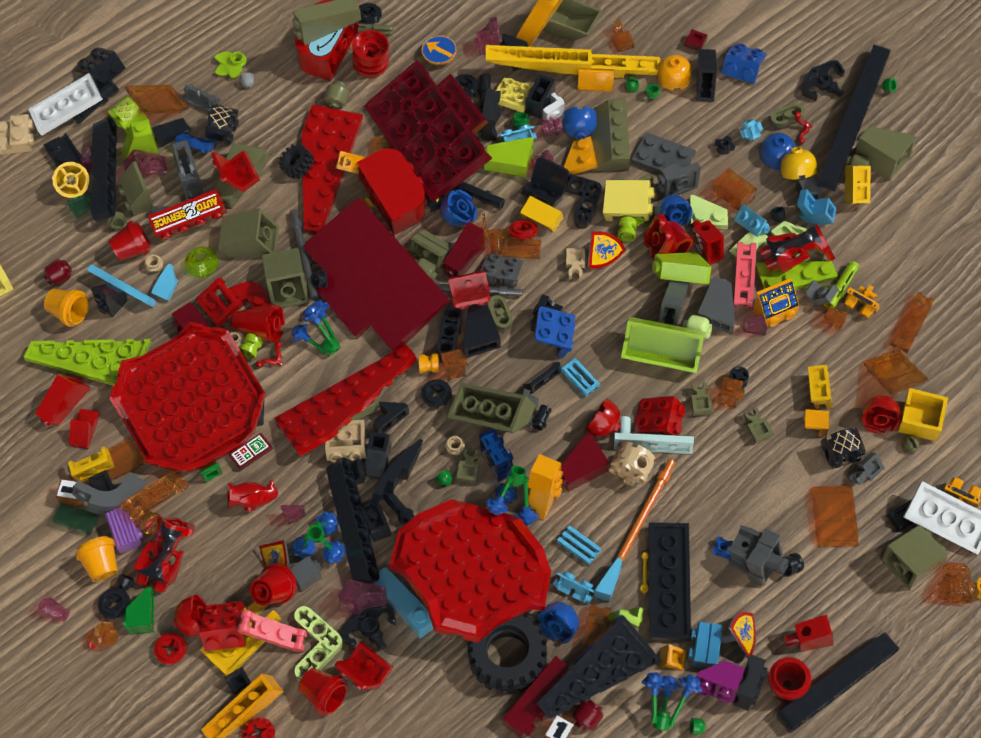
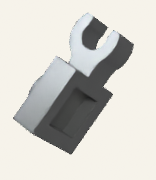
M871 452L858 464L860 470L852 472L848 477L851 483L856 481L860 485L865 479L872 481L885 468L878 455Z

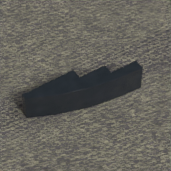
M422 439L417 440L390 465L373 491L371 504L379 506L385 491L393 493L400 478L408 481L421 452Z

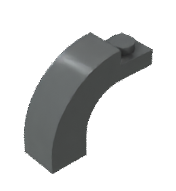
M128 472L118 488L112 491H100L77 480L72 495L79 501L88 502L86 510L105 514L125 505L130 507L140 496L146 481Z

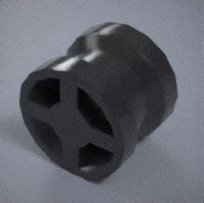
M734 367L730 371L729 385L735 390H742L747 386L749 372L744 367Z
M792 553L789 556L783 557L789 560L788 567L783 573L784 576H792L794 573L803 571L804 561L798 553Z

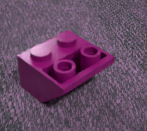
M722 661L698 672L696 678H699L700 687L703 689L699 694L714 696L722 703H733L745 668Z

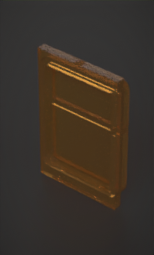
M171 85L125 86L124 88L144 114L182 113L183 110H188L189 108Z
M899 349L863 361L867 371L889 394H895L928 381V378Z
M852 486L812 487L817 547L858 546V529Z

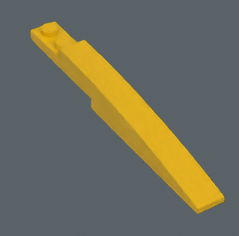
M486 45V62L563 74L578 75L579 69L614 71V78H624L625 74L657 75L660 64V57L591 54V50Z

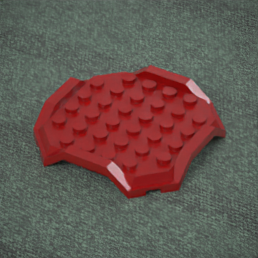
M188 322L179 334L143 356L122 360L117 373L118 378L116 384L113 385L109 399L129 430L146 464L187 473L205 468L242 446L255 433L266 393L228 330L217 327L210 328L203 324Z
M453 499L418 513L398 530L389 565L390 570L402 574L423 601L435 632L450 635V633L463 636L462 639L476 643L498 625L529 610L542 611L546 605L551 570L543 546L519 517L506 513L494 515V513L489 512L488 508Z

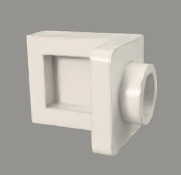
M555 93L551 94V104L543 109V120L546 124L556 121L564 112V100Z

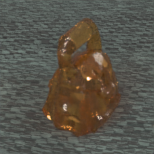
M947 562L942 568L943 579L938 584L940 598L949 603H972L978 594V589L971 579L969 567L963 563ZM948 570L962 571V572L965 571V574H964V573H961V572H949Z

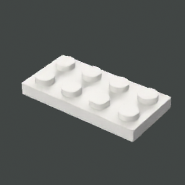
M88 73L28 110L38 132L42 136L103 99L93 78Z
M921 481L903 517L978 555L981 550V510Z

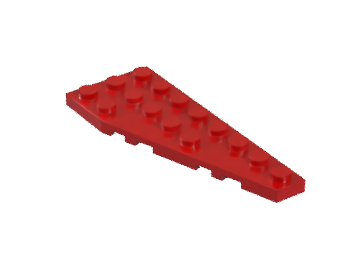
M313 104L311 106L302 130V145L314 157V163L311 164L313 166L312 169L309 168L310 172L308 174L305 172L303 177L304 230L307 233L316 234L327 224L345 173L344 170L335 168L339 150L352 153L363 121V114Z
M405 345L274 417V420L298 455L302 456L334 438L339 433L338 430L343 425L347 426L356 413H361L381 394L380 391L385 386L389 387L397 375H402L417 361L416 355L408 345Z

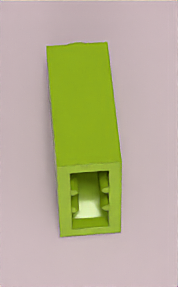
M149 119L130 124L121 149L125 166L130 165L134 161L141 163L160 158Z
M529 137L488 145L487 151L492 159L484 165V170L527 177L530 158L534 150V138Z
M697 252L655 254L652 270L660 279L709 284L712 266Z

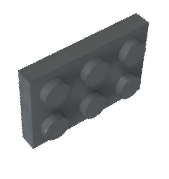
M646 132L632 158V164L660 174L661 169L667 165L678 163L680 168H683L685 165L691 164L696 150Z

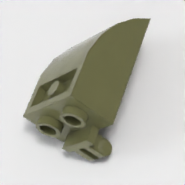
M563 0L542 31L559 38L570 40L582 39L589 35L603 10L577 0Z

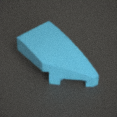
M168 264L151 292L170 301L177 284H179L173 270V265Z

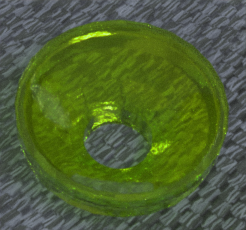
M200 246L192 249L187 254L185 266L188 273L192 276L205 278L212 275L218 269L219 259L213 249ZM202 253L206 255L201 261L195 259L197 254Z

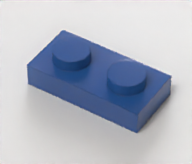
M184 133L177 135L175 143L183 140L188 141L190 149L196 148L198 152L208 153V151L215 149L216 144L215 141Z

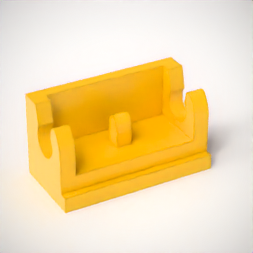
M845 165V202L853 204L870 203L871 166Z
M531 196L520 212L523 217H528L548 227L553 232H555L563 220L561 211Z
M827 364L808 367L811 402L814 403V407L819 409V405L825 404L827 409L833 408Z
M105 446L101 447V452L80 461H68L71 476L80 482L100 472L115 468L109 449L105 448Z

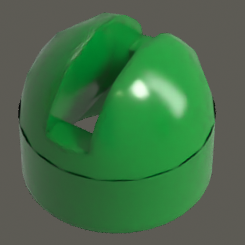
M630 77L626 80L625 89L627 92L635 93L638 91L639 81L637 78Z
M885 79L882 82V89L888 93L895 92L897 89L896 79Z
M650 84L646 86L645 94L647 98L654 100L659 96L660 88L658 85Z
M447 469L439 473L435 479L441 486L446 487L451 484L452 475Z
M691 718L690 734H702L706 730V723L700 718Z

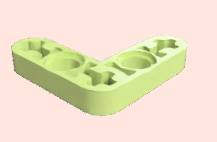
M306 606L299 607L295 611V620L318 644L295 667V675L298 681H301L304 674L301 676L300 670H306L310 666L308 661L316 669L322 670L343 646L340 634ZM300 614H307L308 619L311 621L310 625L306 619L303 618L301 620ZM316 625L324 626V631L321 634L313 632V628ZM327 634L333 641H337L336 646L333 644L330 646V642L326 638ZM318 652L325 655L321 662L313 660V656Z

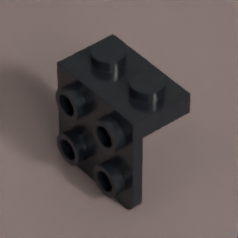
M97 47L90 52L88 57L79 60L78 65L74 68L77 72L89 73L97 89H101L107 84L106 81L108 79L112 80L125 69V66L115 51Z
M540 156L536 160L531 181L522 188L521 194L527 198L531 196L554 208L562 201L570 171Z

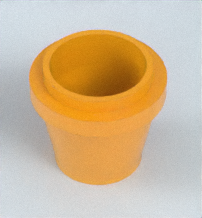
M55 288L47 293L44 300V308L48 313L58 318L62 324L74 327L86 317L89 302L87 295L83 291Z
M107 536L91 539L81 544L75 552L76 559L82 563L92 582L108 579L118 573L114 551L116 545L114 539Z

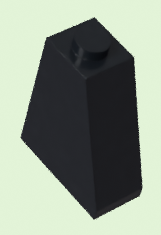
M698 49L696 101L714 102L717 76L716 50Z
M472 304L468 307L463 343L465 359L501 348V338L487 304L481 306Z

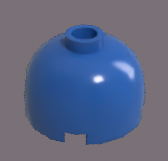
M576 106L562 113L563 130L568 136L581 140L594 133L597 127V113L594 109L583 106V109H578Z
M771 134L764 139L760 147V159L763 164L771 166V169L781 170L783 156L796 147L793 139L786 134Z
M456 190L443 198L440 212L444 221L450 226L464 227L468 222L475 220L477 207L473 206L471 202L473 199L468 193Z
M668 195L657 203L655 216L664 214L667 221L677 222L682 226L684 223L686 225L689 223L693 210L688 201L681 196Z
M563 602L548 604L537 616V619L540 621L538 625L542 628L543 634L552 641H555V638L562 640V644L570 642L579 628L577 613L570 605Z

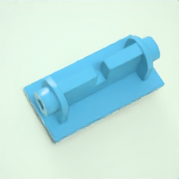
M523 125L516 131H512V129L501 132L502 134L498 140L503 139L502 142L529 137L536 140V134L532 133L535 127Z
M742 204L734 221L757 237L760 233L767 234L770 231L769 224L766 223L767 220Z
M567 571L557 573V575L561 576L560 579L556 578L553 584L557 590L569 595L573 588L575 592L572 597L583 603L587 602L590 604L593 598L590 594L595 591L593 584L585 580L579 582L575 580V575Z

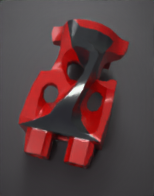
M818 224L799 235L788 233L767 237L768 245L759 249L764 260H767L765 263L770 273L779 268L782 273L789 271L810 256L806 251L812 249L825 254L828 261L836 259Z
M158 516L157 525H159L157 536L153 542L149 541L146 544L133 571L138 572L136 583L147 586L150 579L154 578L156 581L153 589L158 592H166L169 584L176 581L184 551H175L181 539L192 536L195 525L182 521L180 518ZM162 540L166 541L164 548L162 546ZM151 550L154 552L153 559L149 558V552ZM171 556L176 558L173 565H170L168 561Z

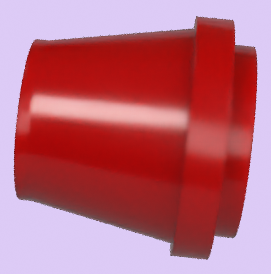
M132 220L127 222L124 228L108 239L111 248L120 261L150 253L149 248H151V244L138 222L134 223Z
M273 563L265 567L260 576L250 585L252 599L261 606L286 603L294 597L297 590L294 574L287 566L280 563Z
M793 657L777 660L772 665L768 674L770 688L774 695L782 701H792L804 696L808 692L812 680L807 665ZM788 682L791 687L786 688L783 683Z
M311 668L302 677L299 683V692L314 706L316 712L325 716L335 712L343 703L347 695V682L339 675L333 676L316 668Z

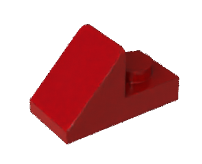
M80 408L77 419H71L70 446L89 449L100 417L99 412Z

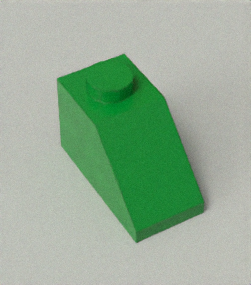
M147 587L126 607V615H123L122 623L129 634L154 632L155 593L151 587Z

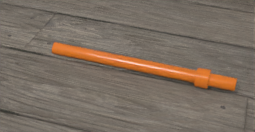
M669 459L663 471L659 472L656 478L657 482L616 559L621 558L622 562L624 561L664 484L668 483L675 461Z

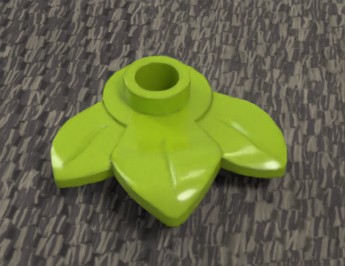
M228 51L215 55V59L220 63L215 74L218 76L229 75L232 79L238 77L242 73V67L247 62L246 56L241 52L231 53Z

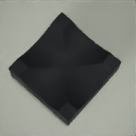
M486 90L485 97H482L481 107L483 108L480 112L489 122L479 130L482 133V140L497 141L495 125L501 117V108L498 105L501 91Z
M749 655L743 673L744 682L739 685L737 696L733 703L734 706L749 711L751 704L756 705L761 690L759 686H762L768 669L764 667L765 659Z

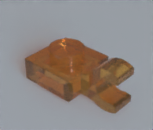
M614 21L612 29L615 34L612 35V41L617 52L634 48V41L629 30L623 32L621 21Z

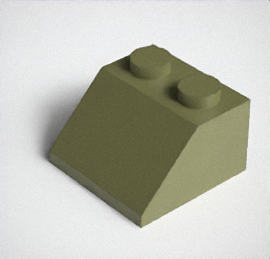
M134 161L119 178L121 186L118 188L121 196H126L127 200H124L127 210H131L133 216L150 211L153 203L136 161Z

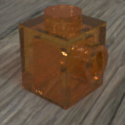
M460 349L441 354L447 381L466 376L465 367L468 366L466 356L461 355Z
M724 376L718 404L736 408L738 401H742L744 397L743 381Z

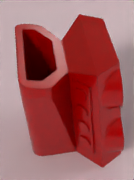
M664 214L654 217L644 235V244L646 248H650V257L653 261L655 254L688 253L694 243L692 237L677 222L667 221Z

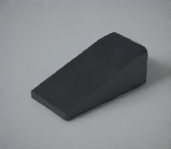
M183 118L152 128L155 140L160 147L173 142L177 135L187 134L192 131Z
M371 501L363 503L362 507L368 531L373 542L391 536L389 524L380 504L376 506L371 504Z

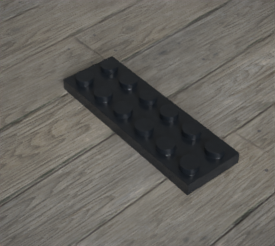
M649 522V640L691 641L689 523Z

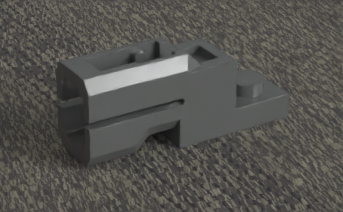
M183 140L173 143L170 147L186 199L189 200L204 194L188 141ZM185 148L186 153L178 155L177 150Z

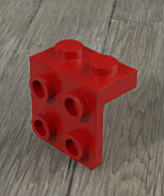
M244 150L231 160H227L216 152L211 154L213 158L212 163L220 172V179L224 183L230 184L234 189L244 193L260 181L248 153Z
M485 270L448 278L453 308H458L459 310L466 309L472 304L481 306L491 300Z
M675 396L641 399L634 432L636 434L663 433L664 435L679 436L682 431L681 425L685 415V406Z
M242 601L211 604L204 607L199 630L204 651L243 647L246 645L245 635L237 632L238 624H241L242 620L240 618L241 611L245 607Z
M363 642L357 645L348 660L336 661L334 664L338 668V673L354 681L353 684L360 690L381 687L393 669L391 664Z

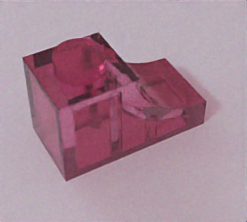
M497 17L490 18L485 28L476 31L477 38L474 39L475 49L479 50L480 56L486 55V45L500 46V30Z
M133 150L123 162L126 171L130 164L136 161L143 178L156 174L165 175L168 172L166 158L161 155Z
M349 579L338 596L341 611L358 615L365 609L385 607L388 603L385 587Z

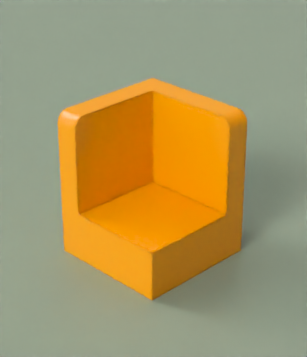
M806 409L803 417L805 428L818 430V437H826L829 430V411Z

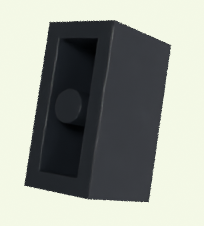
M541 74L538 75L525 100L526 114L542 119L543 109L549 105L551 94L555 93V79Z

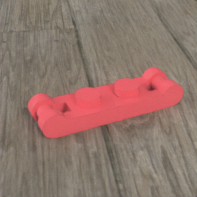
M737 242L733 306L747 305V307H753L757 243L743 244V242ZM743 252H750V255H743ZM740 293H747V298L740 297Z
M249 610L241 611L240 618L242 620L241 624H238L237 632L294 652H304L305 645L303 642L307 638L308 633L306 630L297 629L256 615ZM292 636L296 637L295 642L291 641Z

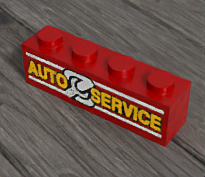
M215 189L148 215L154 235L159 239L166 240L171 238L174 233H184L189 231V228L196 225V227L205 225L206 221L210 219H220L223 217V214L227 213L221 193Z

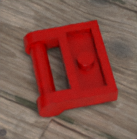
M221 277L217 278L196 299L198 304L219 327L235 311L243 307L242 301L232 294ZM218 289L231 303L228 307L215 293Z

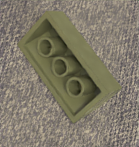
M626 99L607 100L594 108L597 113V127L594 133L591 134L598 168L593 169V172L629 171L630 151Z
M461 382L447 418L515 433L529 423L536 405L525 395Z

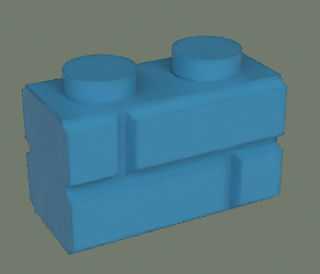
M698 622L697 628L692 629L691 640H694L695 644L694 648L690 647L688 660H692L691 667L706 669L718 664L722 625Z

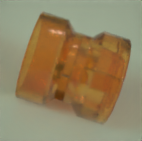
M830 306L825 314L823 323L827 325L832 324L835 329L841 330L848 313L844 311L839 312L835 307Z

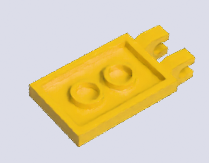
M254 601L247 608L244 607V610L252 611L258 615L263 612L267 605L261 606ZM274 610L265 617L276 622L281 620ZM245 635L246 645L243 647L204 651V647H202L200 651L227 676L239 669L265 641Z

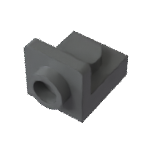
M814 280L811 281L804 295L815 306L830 303L839 289L835 284L821 287Z

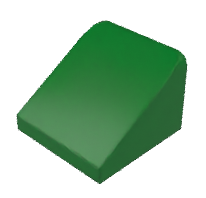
M215 462L200 470L199 473L204 482H208L221 475L222 471L220 465Z

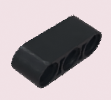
M453 306L445 310L437 342L438 358L444 363H449L454 359L462 327L461 310L453 308Z

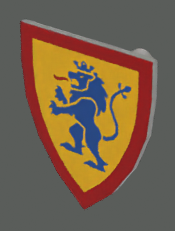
M591 231L590 242L586 244V248L589 250L588 268H601L616 261L626 250L622 242L607 232Z
M741 612L733 618L729 626L731 633L722 635L721 641L722 643L737 641L748 659L749 655L753 654L755 647V621L753 613Z

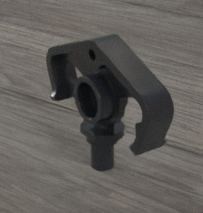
M831 60L811 68L803 86V96L817 101L819 93L809 90L810 87L816 85L820 90H827L828 93H835L841 97L844 91L838 87L836 81L833 82V78L828 74L829 70L834 68L836 74L841 77L844 76L845 69L840 62Z
M385 604L359 609L342 629L340 634L342 641L354 650L357 642L355 638H350L349 634L354 631H360L363 636L369 637V641L375 643L380 651L384 650L386 644L382 640L383 633L379 631L378 618L383 613L388 614L387 621L390 624L396 625L393 607Z

